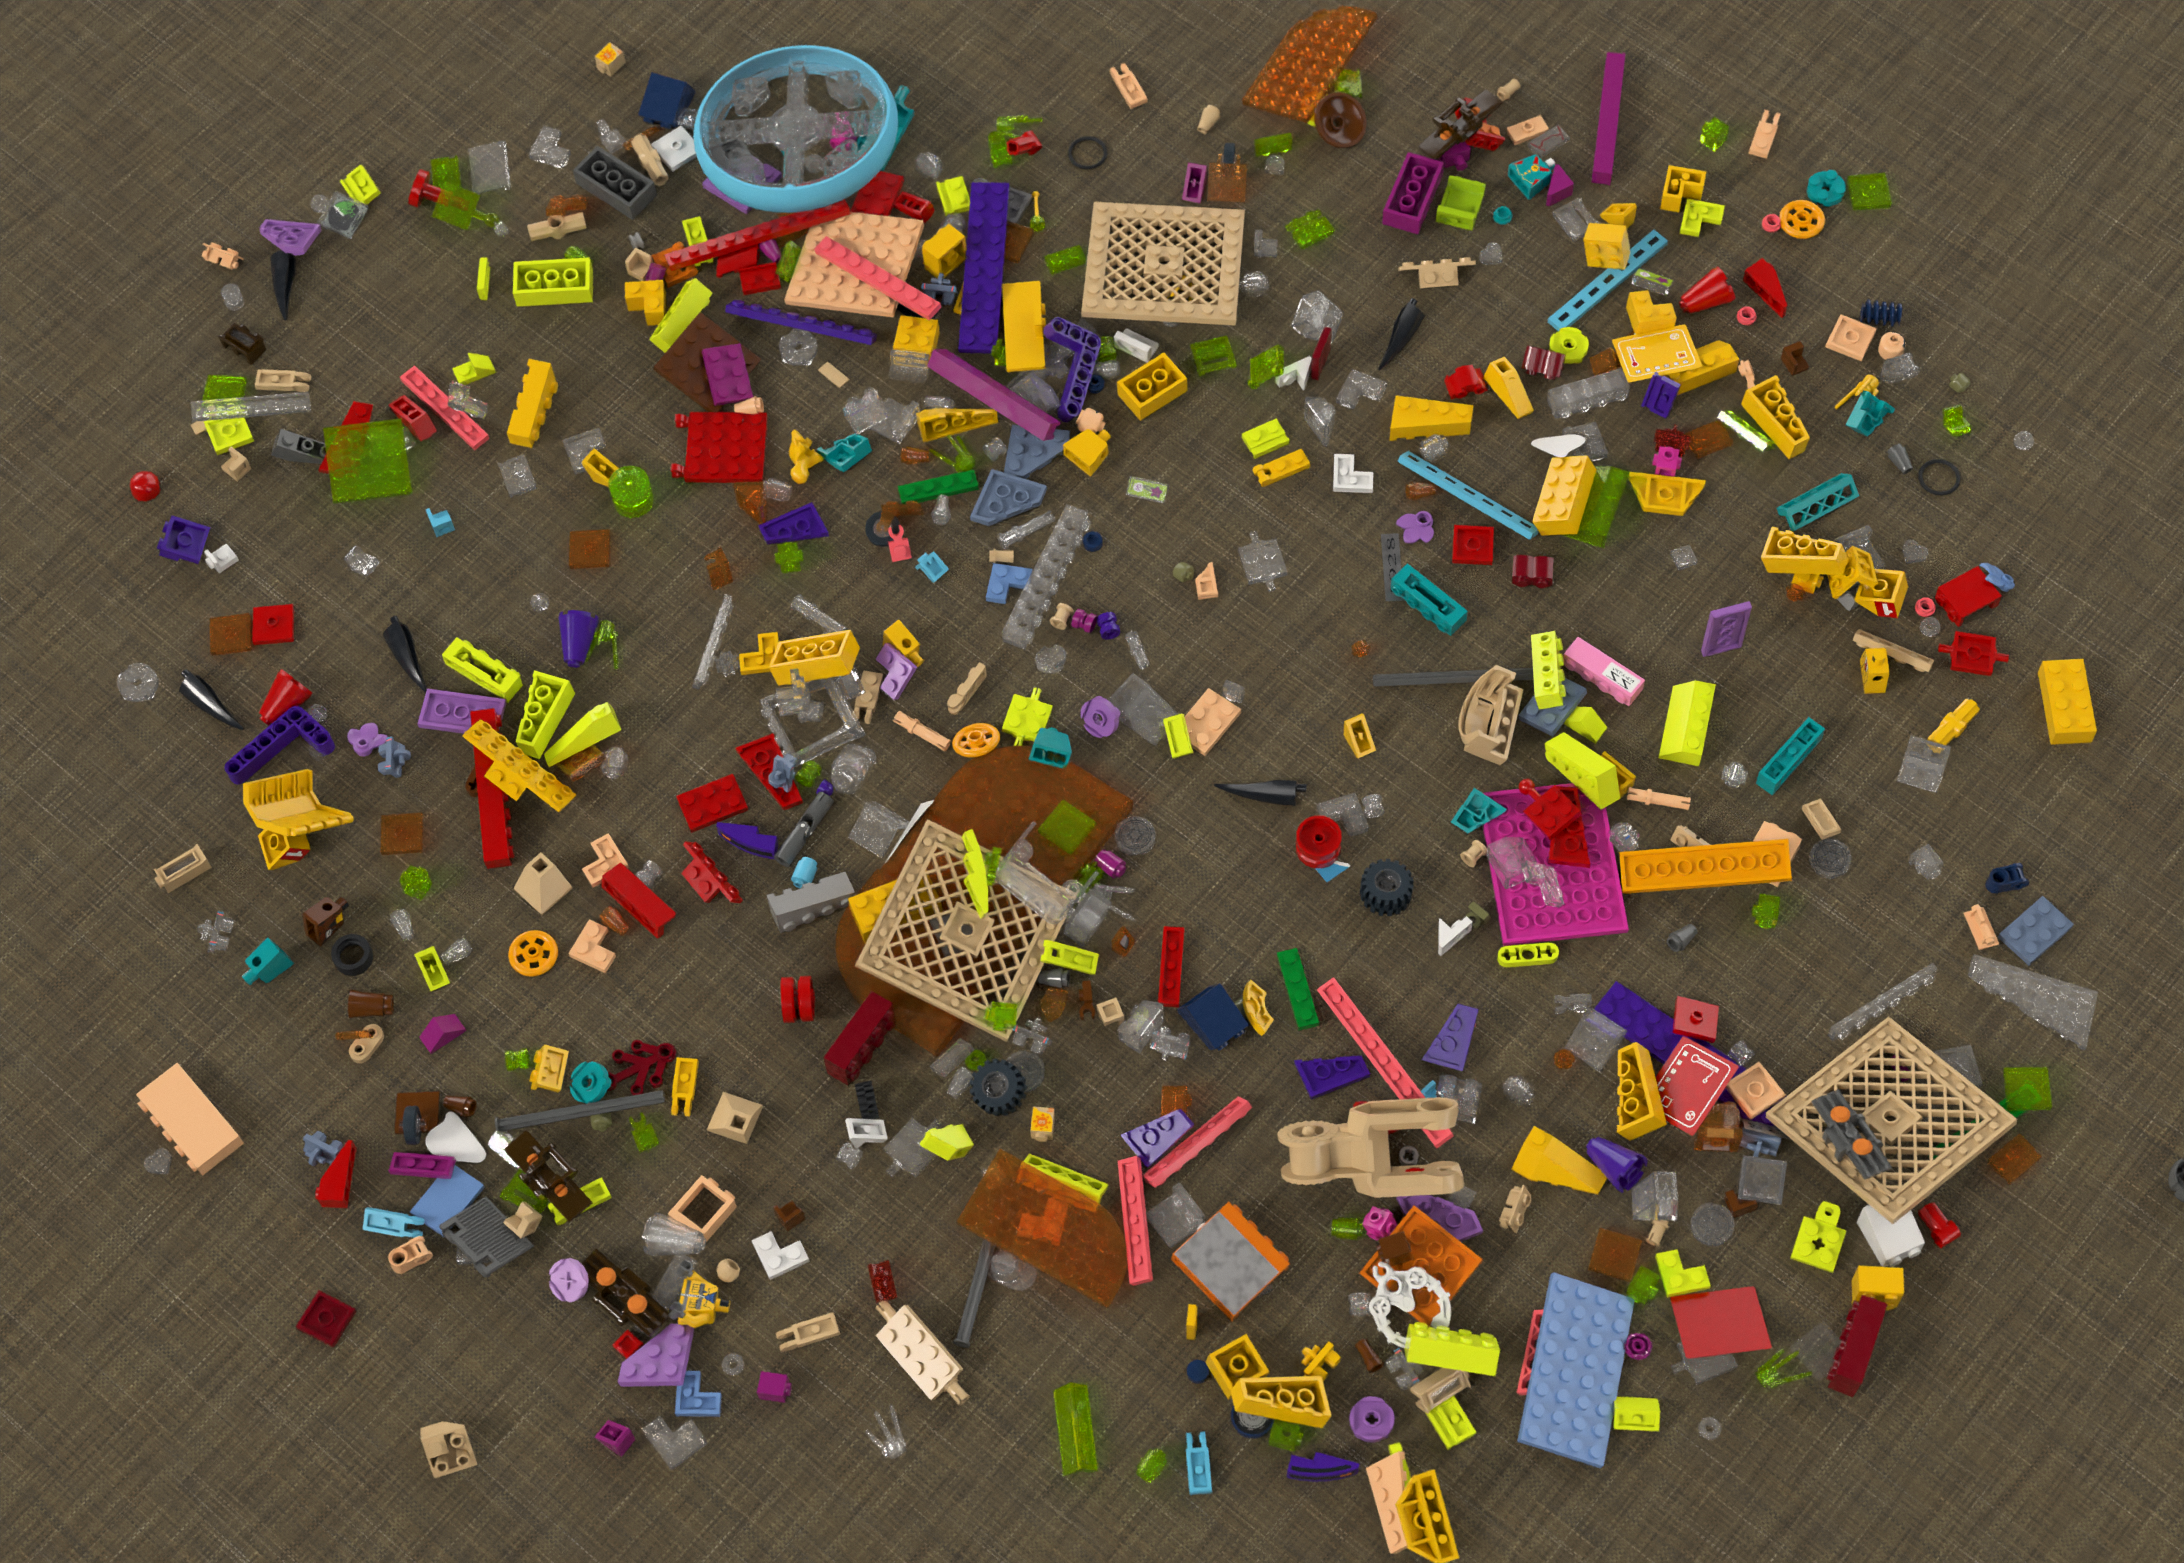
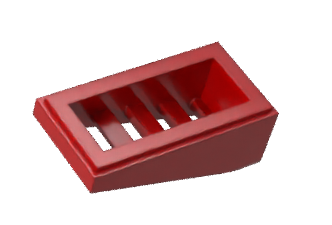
M904 191L900 193L893 204L894 208L916 220H923L924 224L935 212L932 202Z

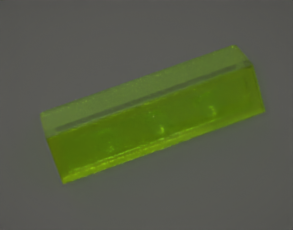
M1070 1382L1054 1390L1063 1475L1065 1476L1077 1471L1088 1473L1098 1471L1088 1387L1086 1384Z

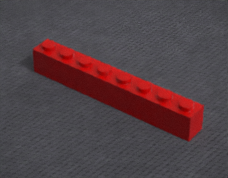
M495 708L470 711L471 726L482 720L490 724L499 733V727H502L501 715H497ZM473 745L484 863L487 869L512 866L511 858H514L515 855L514 848L510 846L509 839H513L512 828L508 827L511 813L510 809L506 808V801H509V795L484 776L494 761Z

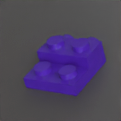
M172 515L170 522L165 521L162 532L166 534L164 539L160 538L157 549L160 550L159 556L179 561L180 558L199 564L210 527Z

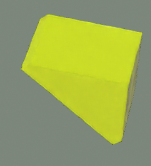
M1576 707L1563 723L1595 744L1607 729V726L1592 707Z
M434 946L414 954L430 991L450 984Z

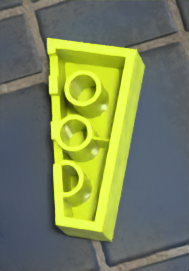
M534 671L532 676L533 683L529 688L528 702L525 703V713L520 722L516 743L524 754L540 759L571 703L575 692L569 680Z
M1565 732L1545 742V756L1547 760L1599 809L1602 810L1620 799L1617 771L1614 764Z

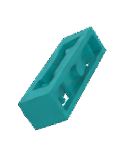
M1408 563L1391 579L1392 592L1406 600L1411 608H1416L1420 611L1426 620H1431L1435 623L1440 631L1446 632L1451 636L1467 621L1468 611Z
M1808 717L1758 774L1756 784L1773 795L1823 738L1825 728Z

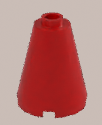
M1719 267L1713 268L1680 297L1679 305L1683 312L1687 311L1691 314L1727 304L1736 299L1732 286L1728 285L1727 277Z
M281 669L277 673L259 711V714L262 715L259 719L269 726L291 707L300 706L313 693Z

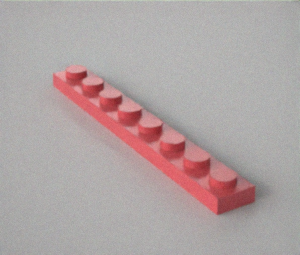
M827 236L814 248L817 255L929 321L941 308L940 302Z

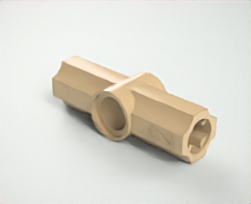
M639 134L635 136L631 143L638 155L643 171L647 172L655 185H664L668 180V175L662 166L656 149L653 150L646 135Z
M583 212L563 217L554 214L546 221L529 224L527 227L531 241H536L548 237L561 239L569 232L586 229Z

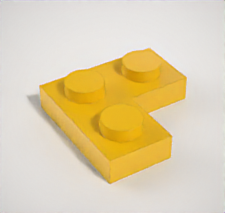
M778 632L758 634L759 652L739 654L741 675L771 672L769 665L779 643Z

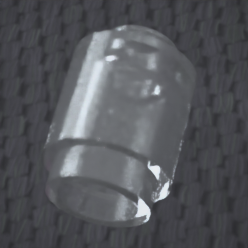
M769 478L768 481L765 480L762 487L765 497L779 501H789L793 486L789 485L788 482Z

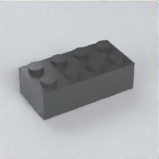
M596 146L573 170L576 184L632 220L657 196L654 181L599 146Z

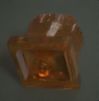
M1736 1103L1714 1104L1696 1131L1694 1150L1738 1152L1743 1137V1129H1740V1110L1737 1108Z

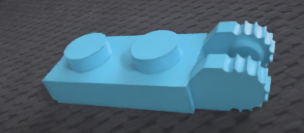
M371 1207L365 1208L363 1230L398 1237L407 1236L415 1238L423 1235L422 1231L407 1229V1224L424 1225V1218Z
M1200 1432L1199 1435L1201 1448H1193V1436L1191 1433H1186L1190 1495L1212 1493L1209 1450L1206 1447L1205 1432Z

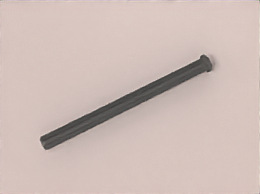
M1533 666L1532 668L1508 669L1516 673L1513 681L1532 680L1534 682ZM1488 670L1374 674L1373 685L1397 686L1476 682Z
M655 1091L503 1119L495 1117V1127L497 1134H501L502 1131L660 1104L665 1102V1095L663 1091Z
M999 1183L958 1334L956 1339L953 1340V1343L959 1347H970L969 1339L1011 1186L1008 1183Z

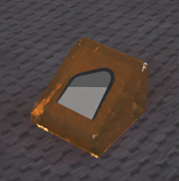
M1124 926L1119 929L1111 941L1112 951L1123 957L1127 956L1135 944V939Z

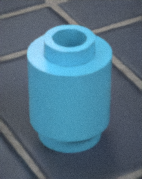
M802 857L798 861L791 877L794 886L801 888L803 884L812 883L817 871V862L809 857Z

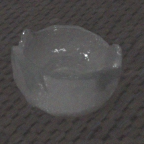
M1056 644L1052 648L1044 646L1040 652L1036 653L1035 664L1043 673H1058L1064 668L1067 653L1064 648Z

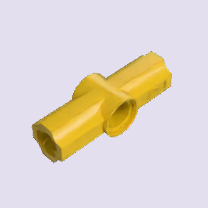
M1965 699L1953 713L1949 712L1943 718L1939 727L1928 737L1927 742L1933 750L1941 752L1953 738H1958L1967 727V724L1979 713L1980 708L1977 706V703L1972 699Z

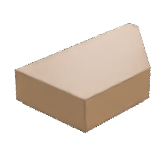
M1210 562L1202 574H1199L1195 579L1198 600L1218 597L1213 562Z

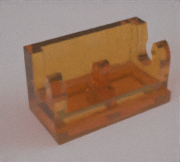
M718 547L716 551L704 557L705 561L711 558L716 560L714 563L706 566L713 590L733 582L729 562L722 548Z

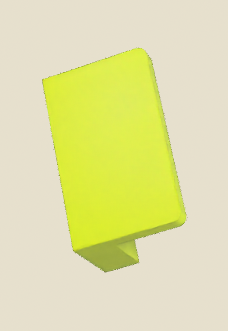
M1616 1397V1400H1614V1429L1659 1431L1660 1407L1657 1398Z

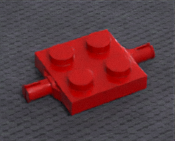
M1955 631L1952 645L1939 643L1938 652L1950 653V670L1991 676L1995 661L2008 663L2009 654L1997 653L1995 647L1996 637Z

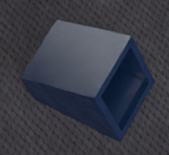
M651 72L638 115L647 124L654 125V122L659 123L660 127L671 130V127L678 128L696 91L684 81Z
M1221 983L1208 986L1176 1009L1210 1050L1218 1049L1219 1051L1229 1044L1227 1041L1234 1036L1236 1039L1246 1032L1244 1028L1249 1025Z

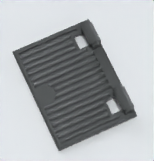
M487 1197L482 1198L439 1225L442 1234L451 1244L456 1245L473 1262L474 1268L486 1278L494 1271L534 1247L526 1237L521 1239L504 1224L507 1217ZM457 1225L461 1230L454 1234L450 1228ZM489 1258L492 1264L486 1267L482 1261Z

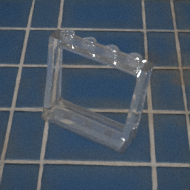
M835 677L799 682L759 700L763 707L760 710L766 720H770L767 723L769 729L773 734H777L774 737L779 747L784 748L781 751L783 757L787 753L797 759L795 767L840 745L866 735ZM826 689L844 726L804 749L795 752L774 708L807 694Z

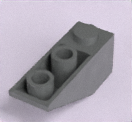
M280 429L275 438L271 455L291 462L321 464L331 445Z

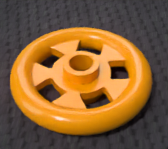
M1796 200L1786 204L1779 214L1781 228L1788 235L1798 239H1808L1818 235L1825 224V216L1820 207L1806 200ZM1807 208V209L1811 210V211H1812L1811 214H1810L1808 211L1804 210V209ZM1795 209L1797 212L1791 215L1789 212ZM1812 219L1817 220L1816 225L1811 224ZM1791 220H1792V222H1793V224H1794L1795 226H1792V227H1791V226L1788 224V221H1791ZM1800 228H1808V231H1800Z
M971 724L956 733L952 746L955 752L963 757H980L996 748L1000 741V733L991 724ZM987 735H992L991 738L986 739Z
M539 930L526 931L517 936L511 943L508 952L509 962L512 968L521 975L529 977L539 976L548 972L554 966L558 957V946L553 937L546 932ZM537 939L545 941L542 946L535 943ZM527 941L529 944L522 949L520 945ZM531 950H536L535 954H529ZM544 951H550L548 959L543 958ZM520 955H523L525 959L522 963H519L517 959ZM539 962V967L530 968V963Z

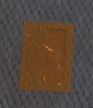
M1720 419L1684 433V439L1692 452L1695 453L1697 459L1732 446L1733 443Z
M2019 1133L1989 1158L1987 1163L2002 1178L2004 1177L2010 1185L2038 1162L2042 1156Z

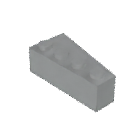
M846 872L820 879L819 884L809 882L803 884L799 890L792 891L789 888L783 890L782 895L775 896L772 893L766 896L771 914L780 933L784 931H792L796 926L803 923H811L815 918L822 915H830L834 910L841 907H849L848 898L856 896Z

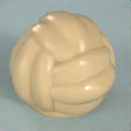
M724 1259L719 1262L717 1274L720 1280L732 1282L739 1276L740 1268L733 1260Z

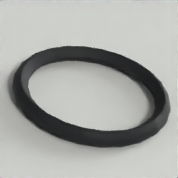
M1084 136L1071 143L1068 149V157L1071 163L1078 168L1093 169L1104 163L1107 157V148L1100 139ZM1092 140L1102 146L1103 157L1094 165H1081L1072 157L1073 147L1081 141Z
M1933 459L1922 465L1918 473V479L1921 486L1927 492L1942 496L1948 495L1958 488L1960 473L1949 461ZM1934 463L1946 464L1955 472L1956 483L1947 491L1932 490L1923 481L1924 469Z

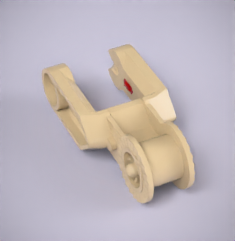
M1440 1097L1369 1101L1351 1108L1347 1123L1330 1124L1329 1122L1312 1120L1284 1126L1278 1131V1140L1281 1144L1289 1146L1290 1162L1282 1167L1281 1177L1286 1182L1298 1185H1315L1317 1183L1330 1182L1336 1178H1352L1357 1192L1375 1198L1437 1195L1457 1192L1464 1187L1463 1174L1457 1162L1438 1161L1427 1165L1391 1166L1388 1130L1419 1128L1444 1130L1455 1126L1458 1116V1103L1454 1099Z

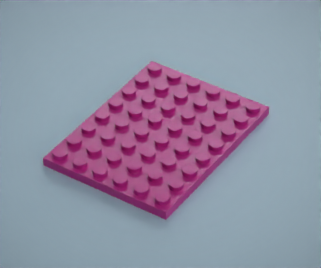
M1573 783L1555 785L1556 787L1565 786L1577 788ZM1554 785L1535 787V790L1542 796ZM1519 789L1484 793L1507 809L1505 813L1483 825L1503 946L1628 933L1629 928L1606 807L1602 810L1599 809L1578 789L1584 834L1590 859V868L1548 863L1550 840L1523 812L1534 802L1530 795L1522 794Z

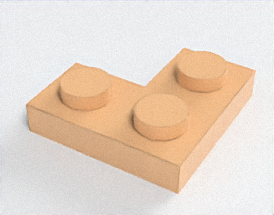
M608 833L590 843L599 860L582 868L594 888L602 883V875L617 864L622 863L627 868L629 866Z
M589 919L570 950L569 956L606 973L616 957L614 952L600 946L608 933V928Z

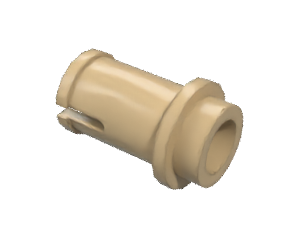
M1512 79L1504 87H1500L1497 92L1498 98L1502 101L1509 100L1510 95L1520 88V83L1516 79Z
M996 548L989 550V562L1013 563V550H996Z
M1656 1217L1652 1221L1653 1227L1646 1242L1653 1246L1656 1244L1659 1247L1665 1230L1669 1228V1222L1661 1217Z

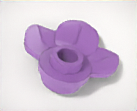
M1420 511L1416 515L1405 514L1396 522L1397 526L1405 529L1403 535L1405 543H1415L1419 539L1428 543L1433 538L1434 531L1431 527L1433 525V518L1426 511Z
M367 723L360 730L350 729L347 735L348 742L353 745L354 751L359 756L370 755L373 748L385 744L387 735L378 734V727L375 723Z

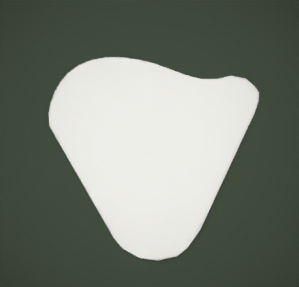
M1570 434L1533 440L1531 444L1556 457H1565L1571 450L1584 444L1585 438L1580 435Z
M448 1112L444 1121L433 1128L426 1137V1146L433 1155L453 1156L456 1161L480 1163L486 1157V1152L482 1145L454 1112Z

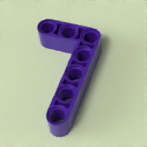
M1055 317L1045 325L1044 335L1049 340L1075 351L1057 412L1059 419L1067 423L1077 417L1082 410L1101 346V340L1095 333L1063 318Z
M294 706L234 755L225 764V771L232 783L242 784L299 735L322 755L332 753L335 749V743L329 732L300 706Z

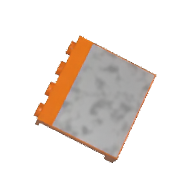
M1227 1202L1172 1254L1171 1260L1233 1322L1252 1300L1284 1270L1286 1271L1289 1268L1290 1263L1288 1262V1257L1282 1251L1278 1252L1273 1247L1274 1244L1266 1235L1262 1236L1257 1231L1258 1227L1253 1221H1247L1242 1216L1243 1212L1237 1205Z

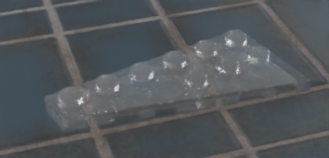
M1974 954L1972 956L1968 977L1985 988L1994 990L2003 996L2002 999L2007 1002L2011 1001L2020 1007L2019 1010L2047 1028L2051 1027L2059 1032L2060 1036L2064 1039H2069L2076 1043L2077 1047L2084 1051L2086 1049L2098 991Z

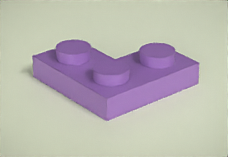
M885 643L876 658L889 671L880 688L893 700L899 699L916 671L917 666L892 644Z

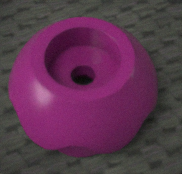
M1643 1333L1630 1334L1627 1337L1626 1344H1624V1349L1630 1358L1643 1360L1650 1355L1652 1343Z

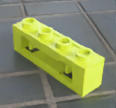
M456 637L442 654L447 666L499 698L505 699L507 703L523 686L520 678L521 675L516 670H509L500 660H493L481 649L478 651L467 640L462 641ZM469 658H471V659L474 661V664L478 665L479 667L483 668V669L486 670L487 672H489V673H491L492 675L496 676V677L494 678L495 681L492 680V678H491L490 675H488L487 673L483 672L482 670H480L479 668L475 667L474 665L470 664L471 661H470Z

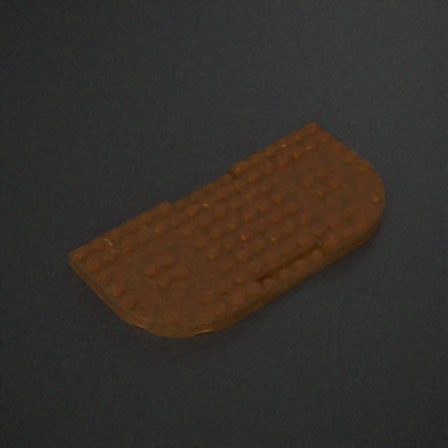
M1008 746L994 749L986 755L973 758L951 777L934 798L933 803L928 807L927 813L881 869L877 868L856 895L898 879L927 819L960 836H963L964 832L973 829L980 846L1069 890L1133 809V800L1071 761L1064 765L1063 768L1051 766L1054 764L1047 765L1029 760L1032 750L1031 746ZM1049 750L1046 752L1049 754L1047 758L1053 761L1054 757L1056 763L1058 759L1065 762V758ZM945 855L936 858L938 867L948 865ZM950 856V857H951V860H952V863L957 862V861H960V860H958V859H956V858ZM931 860L926 868L927 871L934 869ZM963 865L954 867L957 877L966 874ZM950 869L941 871L944 881L953 878ZM936 873L929 875L933 884L939 883ZM988 875L990 882L997 880ZM964 880L959 881L962 890L967 889ZM955 883L945 885L948 894L958 892ZM1001 883L992 886L995 895L1004 893ZM1007 885V888H1008L1009 891L1015 889V888H1013V887ZM941 887L935 888L938 897H943ZM1020 893L1010 895L1014 905L1022 903ZM965 894L967 904L973 903L970 894ZM1025 894L1027 901L1034 899L1033 897ZM960 896L950 899L953 908L957 901L962 903ZM1006 897L997 899L1000 909L1009 907ZM946 900L942 901V911L949 910ZM992 901L988 902V913L995 911ZM1038 902L1029 905L1032 914L1041 912ZM848 905L838 925L835 945L839 971L844 984L860 1005H862L871 991L892 1002L895 1014L891 1021L894 1023V1029L938 1057L965 1021L856 967L855 964L865 943ZM1025 907L1016 909L1018 918L1028 916ZM1011 911L1002 913L1005 923L1014 920ZM997 915L990 917L995 920L992 927L1000 925ZM1043 916L1034 918L1037 927ZM1029 920L1021 922L1024 932L1033 930ZM928 921L929 927H930V929H931V931H932L933 928H932V926H931V924H930V921ZM923 923L914 926L917 935L926 933ZM1016 924L1007 927L1010 937L1019 934ZM909 927L900 930L903 940L912 937ZM1002 929L993 931L996 941L1005 939ZM894 933L890 944L898 942L896 933ZM989 934L983 945L992 943ZM1034 934L1026 936L1027 942ZM933 935L936 945L939 944L936 935ZM928 937L919 939L922 949L931 947ZM1021 938L1012 941L1015 950L1024 947ZM914 941L905 944L908 953L917 951ZM1007 943L998 945L1001 955L1010 952ZM900 946L891 948L894 958L903 955ZM993 947L984 950L987 959L997 957ZM939 948L938 952L941 959L945 958L942 949ZM933 951L924 953L927 963L936 960ZM980 952L977 958L972 957L974 964L983 961ZM919 955L910 958L913 967L922 965ZM966 956L957 958L960 968L969 965ZM1012 956L1003 959L1006 969L1013 961ZM905 959L898 961L899 963L907 966ZM952 960L943 963L946 972L955 970ZM999 961L989 963L993 973L1002 970ZM938 964L929 967L932 977L941 974ZM985 965L976 968L979 977L988 975ZM924 969L917 971L926 976ZM971 969L962 972L965 982L974 979ZM957 974L948 976L951 986L960 984ZM1001 975L994 977L996 982L1001 977ZM943 978L936 980L937 982L945 985ZM990 979L981 981L984 991L992 988ZM976 983L967 986L970 996L979 993ZM962 988L955 990L964 995ZM981 997L973 999L979 1003L982 1001Z

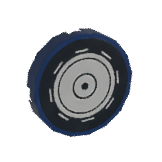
M1234 1405L1231 1410V1423L1241 1436L1249 1439L1260 1438L1267 1434L1275 1422V1419L1237 1412Z

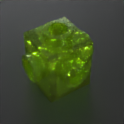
M797 542L778 544L775 562L780 564L781 573L801 571L800 561H804L803 551L798 549Z
M410 865L400 876L399 882L403 892L410 897L414 896L420 900L423 899L432 885L428 871L420 866L416 868Z

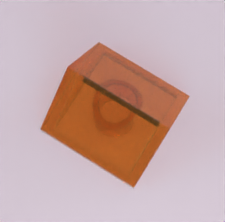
M735 482L733 488L737 505L759 525L767 522L768 501L764 482Z

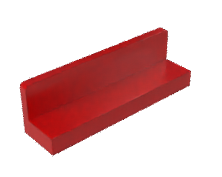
M622 863L617 864L602 875V888L657 939L664 935V925L676 917V913Z

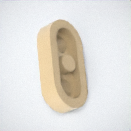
M376 1024L367 1025L349 1048V1055L354 1062L365 1063L382 1043L384 1033L380 1026ZM370 1032H375L373 1036H369ZM359 1048L363 1049L360 1053L356 1052Z

